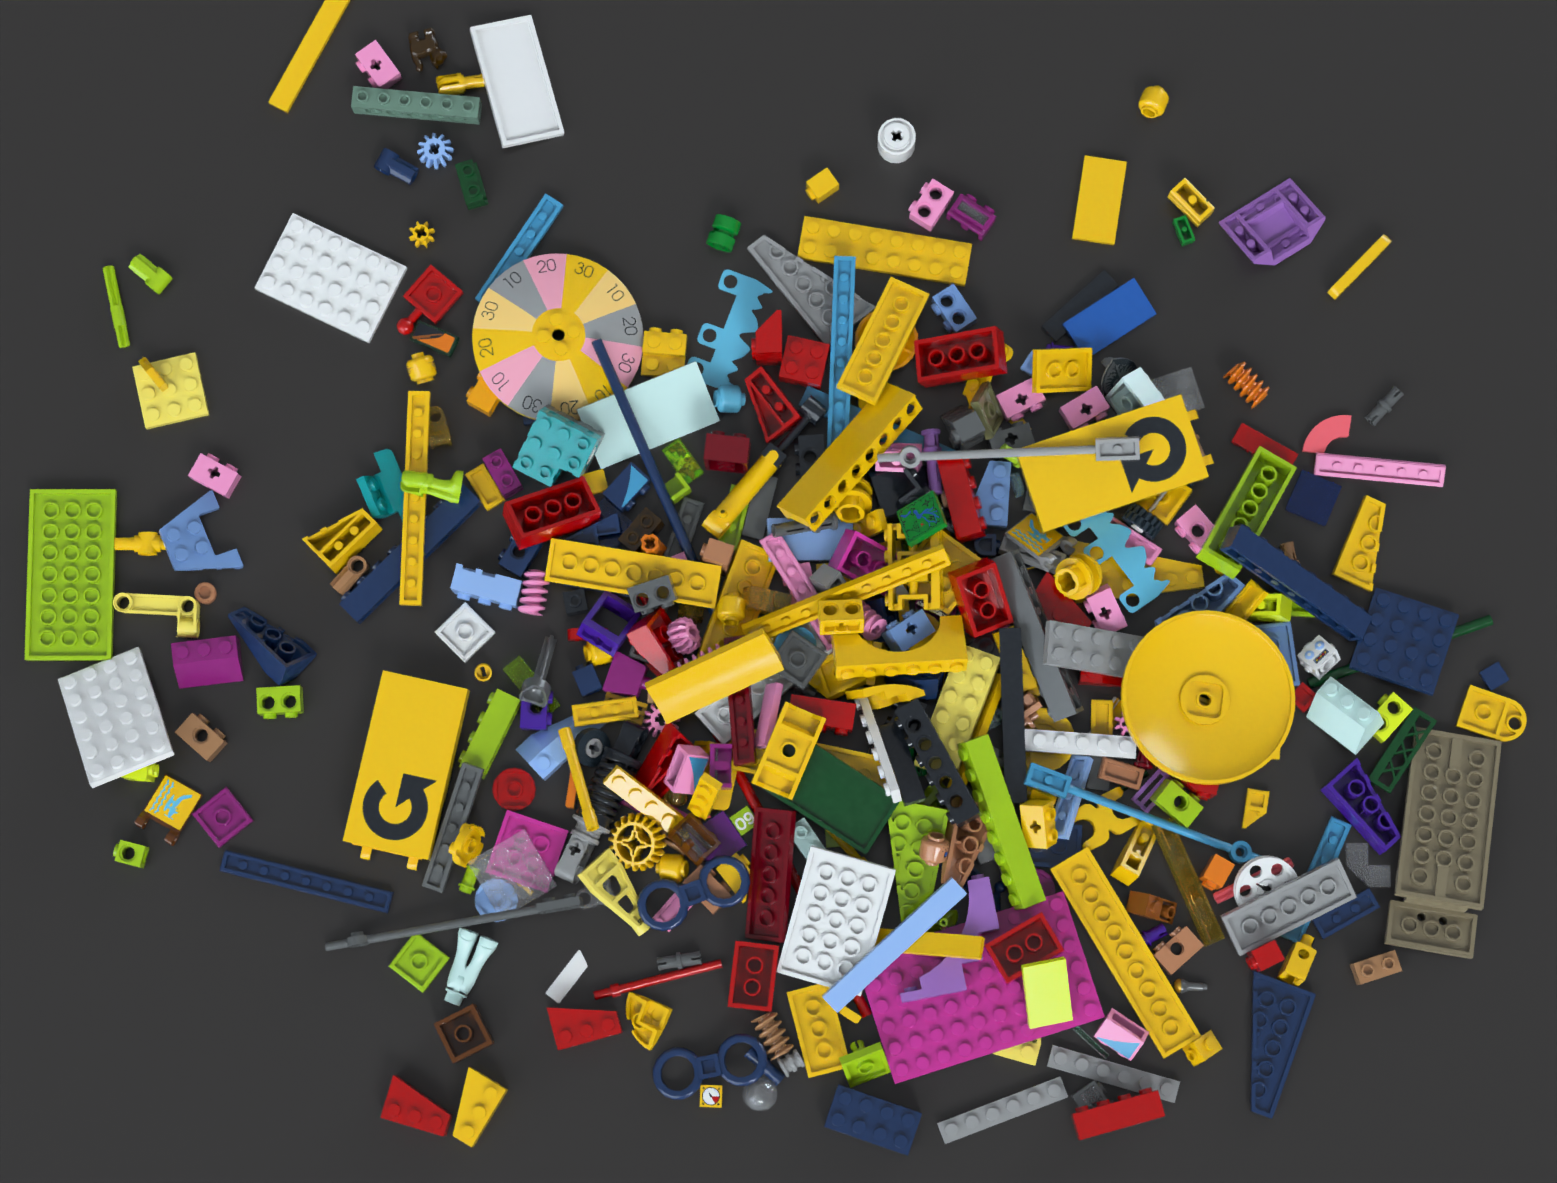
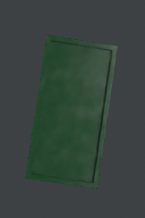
M787 744L783 747L782 752L786 757H792L795 753V748ZM815 744L792 800L766 790L865 855L899 804V802L893 803L891 795H886L884 787Z

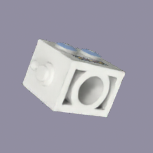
M1320 635L1312 642H1308L1297 655L1300 664L1305 667L1304 669L1308 673H1312L1318 680L1341 660L1335 646L1332 643H1328Z

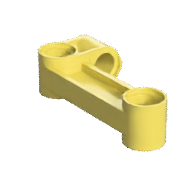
M119 593L113 599L114 608L125 614L177 616L176 637H199L200 603L193 597ZM127 597L129 605L127 608L122 609L120 601ZM188 601L194 603V608L190 612H186L184 609V605Z

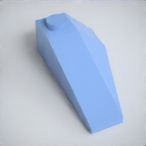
M572 715L549 726L548 731L540 730L530 735L515 750L546 781L567 761L566 753L559 737V729L570 727L575 740L577 734L587 728L601 729L607 723L574 727Z

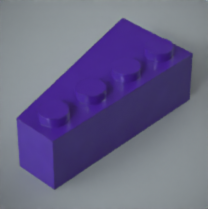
M1356 758L1320 791L1370 846L1381 855L1397 842L1401 835L1390 815L1381 804L1380 797L1371 786L1370 779L1361 768L1360 761Z

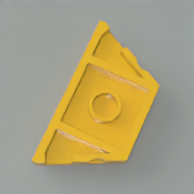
M863 638V640L873 646L874 640L870 641ZM832 653L828 655L808 684L828 700H834L845 695V691L857 689L865 685L867 678H836Z

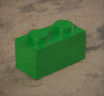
M1184 215L1173 219L1172 223L1181 247L1193 243L1195 237L1187 216Z

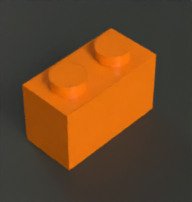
M1217 854L1212 855L1198 878L1202 881L1201 885L1211 891L1222 888L1235 864Z

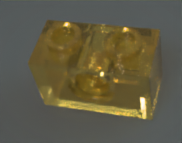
M748 586L743 588L742 598L746 601V610L767 615L791 605L792 594Z

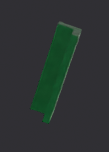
M1414 707L1369 776L1370 784L1373 787L1376 785L1390 794L1437 720ZM1419 717L1430 722L1426 730L1417 731L1415 724ZM1423 734L1419 740L1418 735ZM1415 735L1417 745L1415 748L1405 750L1404 740L1406 737ZM1411 752V754L1407 758L1406 753ZM1403 754L1405 759L1404 765L1393 768V757ZM1400 770L1398 774L1395 776L1394 771ZM1392 772L1393 781L1389 787L1378 781L1383 773Z

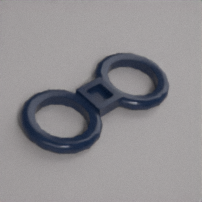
M722 855L707 861L700 870L699 879L680 886L675 881L664 878L653 880L645 885L639 894L637 902L639 916L650 928L666 931L679 926L686 918L689 906L707 900L712 905L722 908L734 906L741 902L748 893L750 886L749 872L745 865L737 858ZM717 865H731L740 874V889L731 898H718L708 888V875ZM657 888L671 889L679 898V912L675 918L668 922L656 921L647 911V898Z
M749 1034L730 1036L720 1045L716 1054L698 1057L693 1051L684 1047H673L664 1051L657 1058L653 1067V1080L656 1088L664 1096L673 1100H683L692 1096L700 1088L704 1079L722 1076L728 1083L735 1086H748L757 1082L764 1074L767 1067V1053L764 1045L756 1037ZM737 1043L750 1044L758 1055L756 1069L751 1075L746 1077L732 1075L725 1064L727 1051ZM675 1056L687 1058L694 1068L692 1083L688 1088L681 1091L669 1089L662 1078L664 1064Z

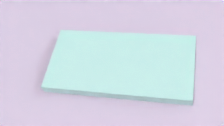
M696 361L624 390L649 449L720 421ZM614 394L576 409L582 422L592 426L597 431L600 430L605 433L595 454L600 469L640 454Z

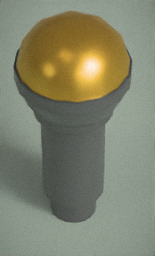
M1182 978L1175 980L1173 986L1174 990L1179 994L1188 991L1207 990V984L1203 982H1188Z

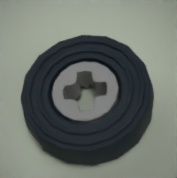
M597 728L582 730L574 740L579 762L588 767H596L599 762H603L601 759L604 747H611L606 733ZM590 745L595 746L593 750L589 749Z

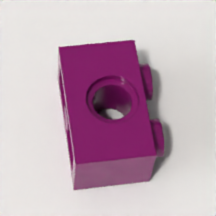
M501 448L482 458L504 499L523 490L519 479Z

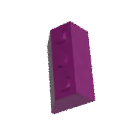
M236 635L171 643L173 667L179 689L244 681L240 638Z

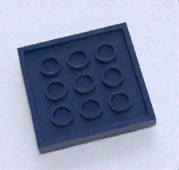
M1376 587L1367 612L1372 616V619L1363 639H1359L1349 669L1433 696L1459 614Z

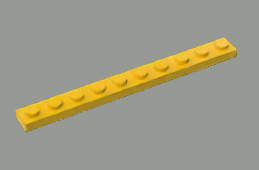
M408 391L405 471H428L430 391ZM404 492L400 605L422 606L427 494H423V497Z
M943 544L937 545L742 624V631L746 636L763 628L769 638L818 619V601L865 600L951 565L950 558Z

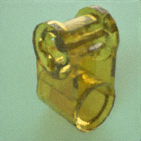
M437 406L430 407V418L434 413L441 414V419L438 422L429 421V444L431 450L441 445H453L443 410Z

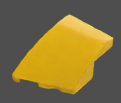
M899 684L878 685L845 691L847 700L867 697L872 710L925 696L923 689Z

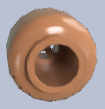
M929 832L923 836L919 849L920 858L930 866H937L939 863L945 862L950 845L948 839L939 832Z

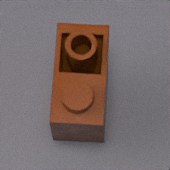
M1130 890L1126 911L1140 917L1172 924L1177 903L1151 894Z

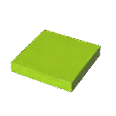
M415 935L410 937L389 967L424 993L450 957L423 936Z

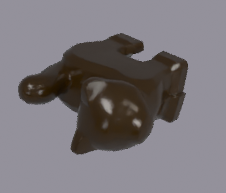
M433 28L424 29V39H419L418 31L409 33L410 53L418 72L423 70V63L420 60L422 58L430 56V61L436 69L447 58V52L439 48Z

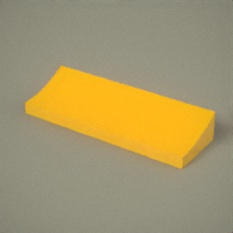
M763 628L646 682L645 687L666 724H669L784 670L780 654Z

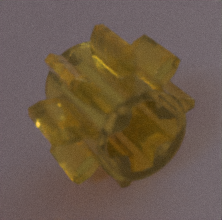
M688 604L679 605L677 619L686 617L688 619L691 618L693 624H697V622L702 623L704 608Z

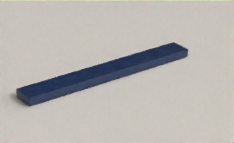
M228 850L224 851L219 870L384 913L389 912L394 893Z

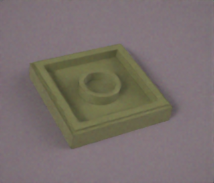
M987 381L980 385L971 401L973 410L976 411L986 429L984 434L986 440L994 437L1004 419L992 386Z

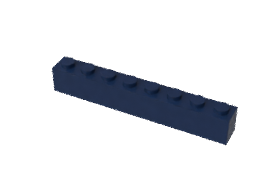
M463 483L458 504L440 500L433 507L434 511L429 516L426 515L424 561L482 505V502ZM402 543L399 546L394 545L387 552L388 556L383 561L379 560L371 568L373 571L368 576L364 575L357 581V587L352 592L349 590L341 597L342 601L339 604L357 623L361 624L400 586Z
M1243 524L1229 527L1219 550L1347 640L1363 639L1372 619V616L1366 613L1364 608L1353 604L1347 596L1335 591L1332 585L1322 582L1315 573L1307 571L1301 567L1298 561L1284 555L1281 549L1274 548L1268 543L1267 539L1253 533L1250 527Z

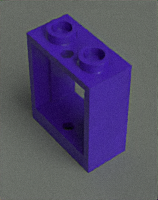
M604 591L582 621L576 635L614 657L626 640L628 631L638 622L641 612L635 613L631 604L609 591ZM602 606L628 621V624L619 636L592 621Z

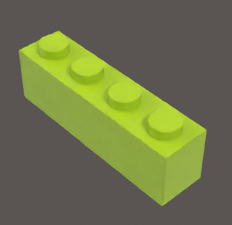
M499 689L495 693L492 692L487 700L489 706L486 712L482 711L477 721L480 725L476 732L472 731L468 739L470 745L467 751H462L458 759L460 768L462 763L466 762L485 769L482 779H485L521 706L520 699Z

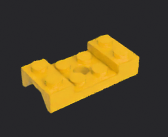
M784 702L751 783L792 800L826 718L810 713L791 703ZM787 744L795 748V753L792 757H786L782 752L783 747Z

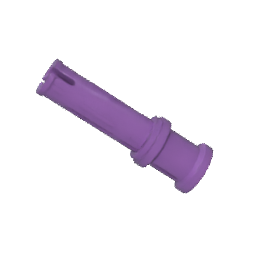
M925 429L921 431V435L924 436L923 452L942 451V447H939L938 435L940 434V429ZM927 460L929 488L937 495L943 494L937 460Z

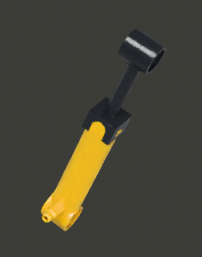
M811 395L798 411L803 417L777 447L771 442L754 465L720 505L707 516L702 523V527L714 537L720 539L776 470L778 471L787 461V455L783 452L809 422L817 425L827 413L828 408Z

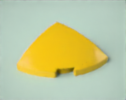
M629 992L626 1001V1017L628 1020L631 1019L635 1029L631 1032L642 1046L652 1050L661 1036L673 1009L642 995Z

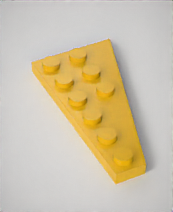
M1078 541L1073 547L1075 551L1069 557L1078 553L1084 554L1083 550L1089 543ZM1097 546L1090 549V556L1095 560H1099L1103 557V550ZM1112 556L1100 564L1103 576L1100 586L1108 583L1115 599H1119L1122 593L1134 586ZM1157 557L1151 567H1155L1154 580H1170L1161 593L1205 587L1201 565ZM1133 593L1127 595V597H1135V596H1137L1136 594H1133ZM1086 598L1075 600V603H1083L1086 601Z

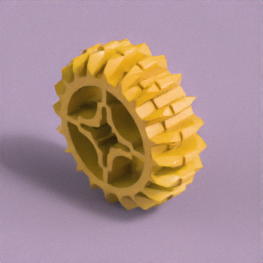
M641 812L637 813L636 816L634 813L628 814V817L622 816L621 821L614 823L616 828L610 830L614 836L608 839L610 842H613V845L609 846V848L615 850L614 856L620 858L618 862H625V869H629L632 866L633 871H637L639 868L641 871H645L647 867H654V862L658 863L660 861L659 856L665 853L661 848L667 845V843L661 840L666 835L659 832L663 827H656L657 820L654 819L650 822L649 816L645 815L643 818ZM630 825H634L631 835L624 837L626 829ZM637 838V841H640L641 844L638 846L634 839ZM651 847L649 855L646 858H641L644 848Z

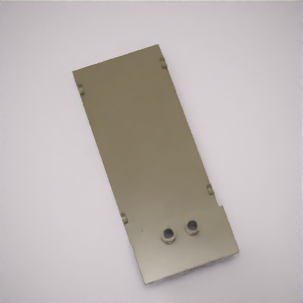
M1416 727L1417 731L1426 730V728ZM1431 730L1410 762L1394 893L1395 896L1405 898L1402 902L1389 901L1384 944L1467 959L1473 958L1478 915L1465 912L1468 908L1480 911L1484 909L1501 741ZM1423 734L1418 735L1419 740ZM1415 735L1413 736L1411 748H1415L1417 745Z

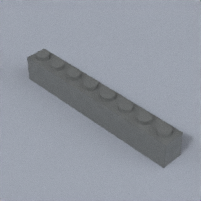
M1019 549L991 559L996 562L1013 617L1014 628H1021L1022 649L1025 657L1030 662L1031 672L1039 684V693L1047 704L1048 715L1056 722L1083 711L1084 708L1068 669L1043 664L1045 626L1048 620Z

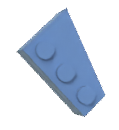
M989 461L977 490L976 496H979L982 508L979 509L981 517L984 516L987 529L1006 530L1011 462Z

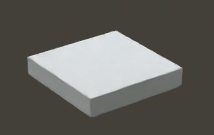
M466 602L435 631L464 663L496 633Z

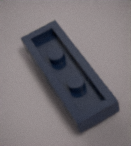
M1370 888L1357 894V898L1311 920L1322 939L1380 908Z

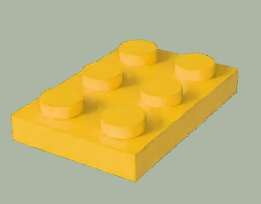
M1092 348L1033 349L1032 393L1088 391L1091 389Z

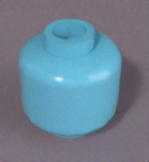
M720 385L713 393V405L717 407L719 412L737 413L746 402L745 393H742L737 385Z

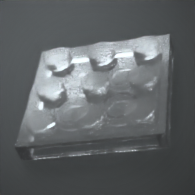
M525 829L468 862L496 912L520 908L558 886Z

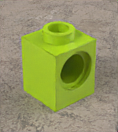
M120 840V843L116 844L114 848V861L144 869L149 847ZM133 848L135 855L132 859L128 860L125 852L127 849Z

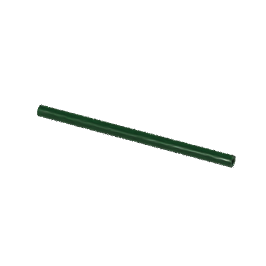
M1487 615L1456 626L1452 639L1493 625L1491 616ZM1350 664L1328 671L1320 680L1315 676L1307 678V683L1311 689L1323 685L1330 676L1337 680L1358 671L1349 669Z

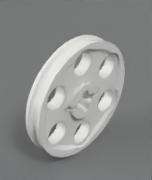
M1270 855L1255 857L1246 862L1235 877L1233 885L1235 901L1240 906L1264 894V890L1256 883L1262 886H1268L1269 884V887L1274 889L1298 876L1294 869L1281 858ZM1274 864H1281V872L1277 875L1272 874V866ZM1255 865L1260 866V874L1258 876H1251L1250 869ZM1243 885H1249L1251 888L1250 893L1246 896L1240 895V888Z

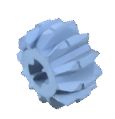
M432 133L431 139L425 135L426 143L419 142L421 149L417 150L418 155L421 156L420 162H426L427 168L434 164L436 170L439 169L440 163L443 167H446L445 160L451 161L452 156L450 154L454 152L453 147H449L451 141L449 139L445 140L443 134L438 139L436 133ZM436 148L439 151V153L434 154V152H432V149Z

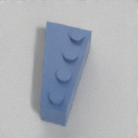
M1224 574L1199 593L1189 597L1181 605L1171 609L1163 617L1154 621L1155 627L1169 618L1186 612L1203 610L1224 612L1245 585L1236 577L1231 579Z

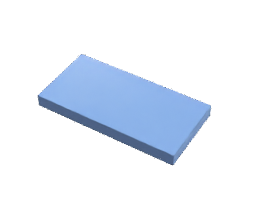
M837 517V530L826 529L821 530L820 533L808 531L782 537L798 562L830 561L845 529L853 530V523L841 522ZM767 518V536L772 533V524L795 520L791 518L789 520L786 518Z

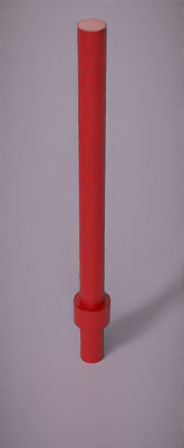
M721 959L620 985L618 983L611 984L609 988L593 991L595 1000L609 996L614 998L628 991L722 968Z

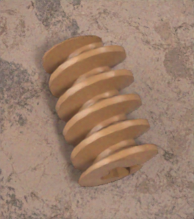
M768 1012L751 1021V1023H759L754 1028L755 1031H763L758 1036L759 1039H767L763 1043L764 1047L770 1046L766 1053L767 1055L774 1054L770 1061L788 1053L794 1047L793 1044H786L790 1039L789 1036H782L786 1029H778L782 1021H774V1018L778 1015L777 1012Z

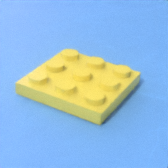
M195 352L150 362L168 384V388L163 392L141 365L132 367L146 429L209 415Z

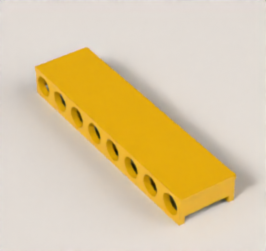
M887 383L876 406L867 403L779 502L777 507L786 519L789 520L791 518L815 532L878 460L877 454H883L923 409L916 399V395ZM908 405H913V411L907 414ZM901 420L900 426L897 429H893V424ZM887 436L886 442L880 445V439ZM873 452L872 458L866 460V455ZM860 467L858 474L852 476V470ZM846 483L844 490L839 492L838 486ZM832 498L830 506L825 507L824 502ZM818 514V519L816 520V522L811 523V517H814Z

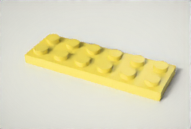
M967 645V669L957 673H948L931 717V722L958 771L962 761L958 756L957 744L971 739L1000 665V657ZM925 740L921 744L922 750H928L931 747L930 740ZM915 758L914 765L920 767ZM940 759L933 760L931 768H940L942 761Z

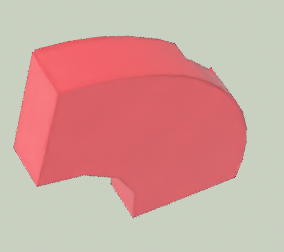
M1351 415L1333 416L1316 425L1308 434L1303 444L1302 452L1324 453L1331 441L1338 438H1347L1349 436Z

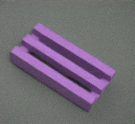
M1158 769L1131 800L1144 812L1148 813L1156 804L1151 802L1148 807H1145L1144 804L1164 779H1173L1169 774ZM1161 774L1163 776L1162 779L1139 801L1137 798Z

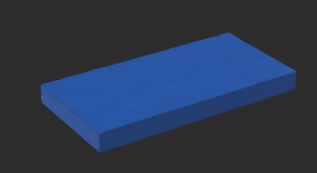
M1132 278L1062 323L1077 348L1090 347L1092 348V355H1094L1157 313L1135 278Z

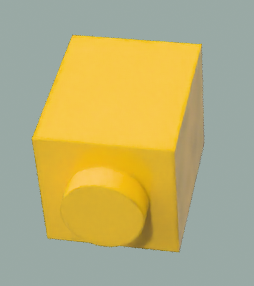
M825 168L806 181L807 189L805 191L811 200L815 199L819 204L839 190V183L829 169Z

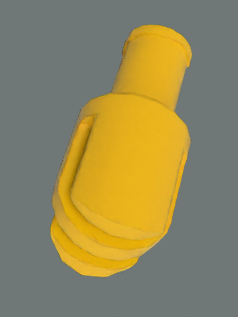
M461 73L436 77L439 94L459 95L464 94L466 89L484 87L482 73L465 77Z

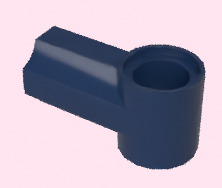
M387 148L382 150L373 166L381 173L388 176L392 175L409 185L415 181L419 172V168L404 161L398 154Z

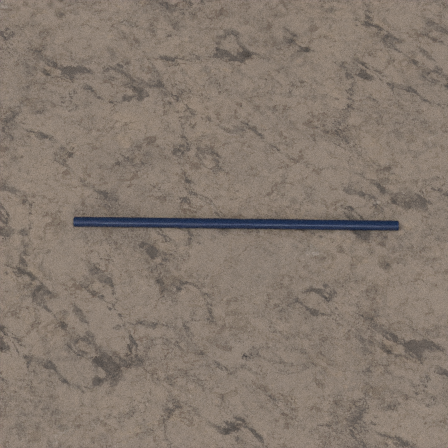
M602 339L592 342L593 348L682 552L685 553L687 560L699 562ZM707 608L711 616L714 609Z

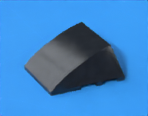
M874 464L867 472V476L879 509L883 508L887 523H900L897 511L902 509L903 506L898 498L913 488L914 484L904 472L875 471ZM922 465L918 471L920 476L918 480L922 485L926 483L929 487L927 465ZM941 494L937 495L939 502L943 505Z

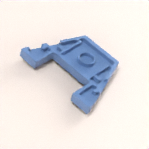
M213 490L207 492L159 529L160 537L174 571L243 568V563L237 549L219 555L214 554L199 516L219 510L220 508Z

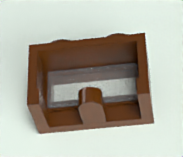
M692 813L684 817L667 836L697 867L721 844L717 836L710 832L702 824V821Z

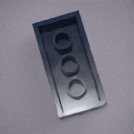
M838 1084L824 1127L908 1156L922 1113Z

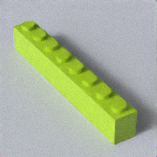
M981 735L957 744L958 756L964 763L966 769L965 776L971 783L973 798L978 803L982 814L980 819L986 826L987 839L993 846L995 852L994 859L1000 866L1002 872L1001 879L1004 885L1007 886L1010 904L1015 910H1019L1045 901L1046 898L989 735Z

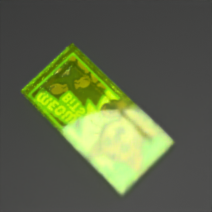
M680 438L662 449L663 454L676 472L681 474L687 484H690L704 474Z

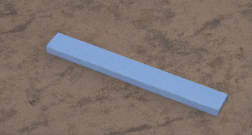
M950 877L822 995V998L838 1013L967 894L965 890Z

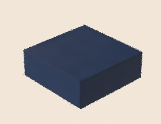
M1499 662L1479 672L1489 691L1510 680Z

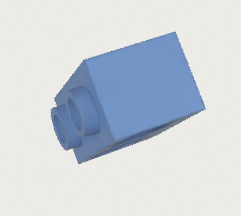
M954 283L932 297L931 302L933 304L931 308L937 316L941 315L944 320L943 326L948 333L963 332L977 322V317ZM949 298L953 304L945 307L941 304V300ZM962 316L964 322L956 324L953 322V317Z

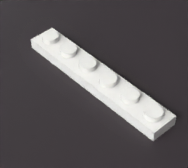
M867 697L854 699L857 710H862L863 713L859 715L862 726H867L868 731L865 732L868 743H873L874 748L871 749L874 761L880 762V766H877L880 778H885L886 783L883 784L887 796L891 795L893 803L902 801L900 790Z
M1025 729V751L1136 759V744L1131 736Z

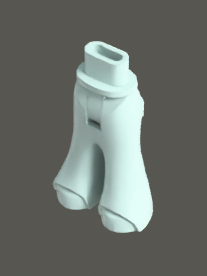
M462 927L458 931L456 955L448 976L445 989L447 993L444 998L445 1001L457 1006L461 1005L463 998H467L483 965L498 945L497 941L481 935L473 958L467 966V961L479 934Z

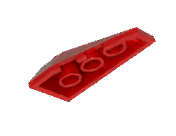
M660 606L654 612H651L634 624L626 635L636 651L661 674H665L678 668V661L681 665L685 663L683 655L677 653L675 648H672L671 642L668 641V625L672 621Z

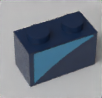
M631 462L602 494L604 498L623 514L626 510L629 512L636 505L637 502L635 500L640 494L644 496L650 490L651 479Z

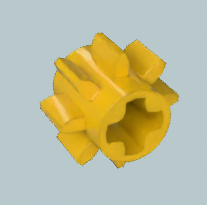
M417 221L415 228H409L410 232L413 233L409 239L410 241L416 240V248L420 245L428 248L427 244L430 241H435L431 234L435 233L434 228L428 229V222L422 225ZM425 231L426 236L419 238L418 233L422 234Z

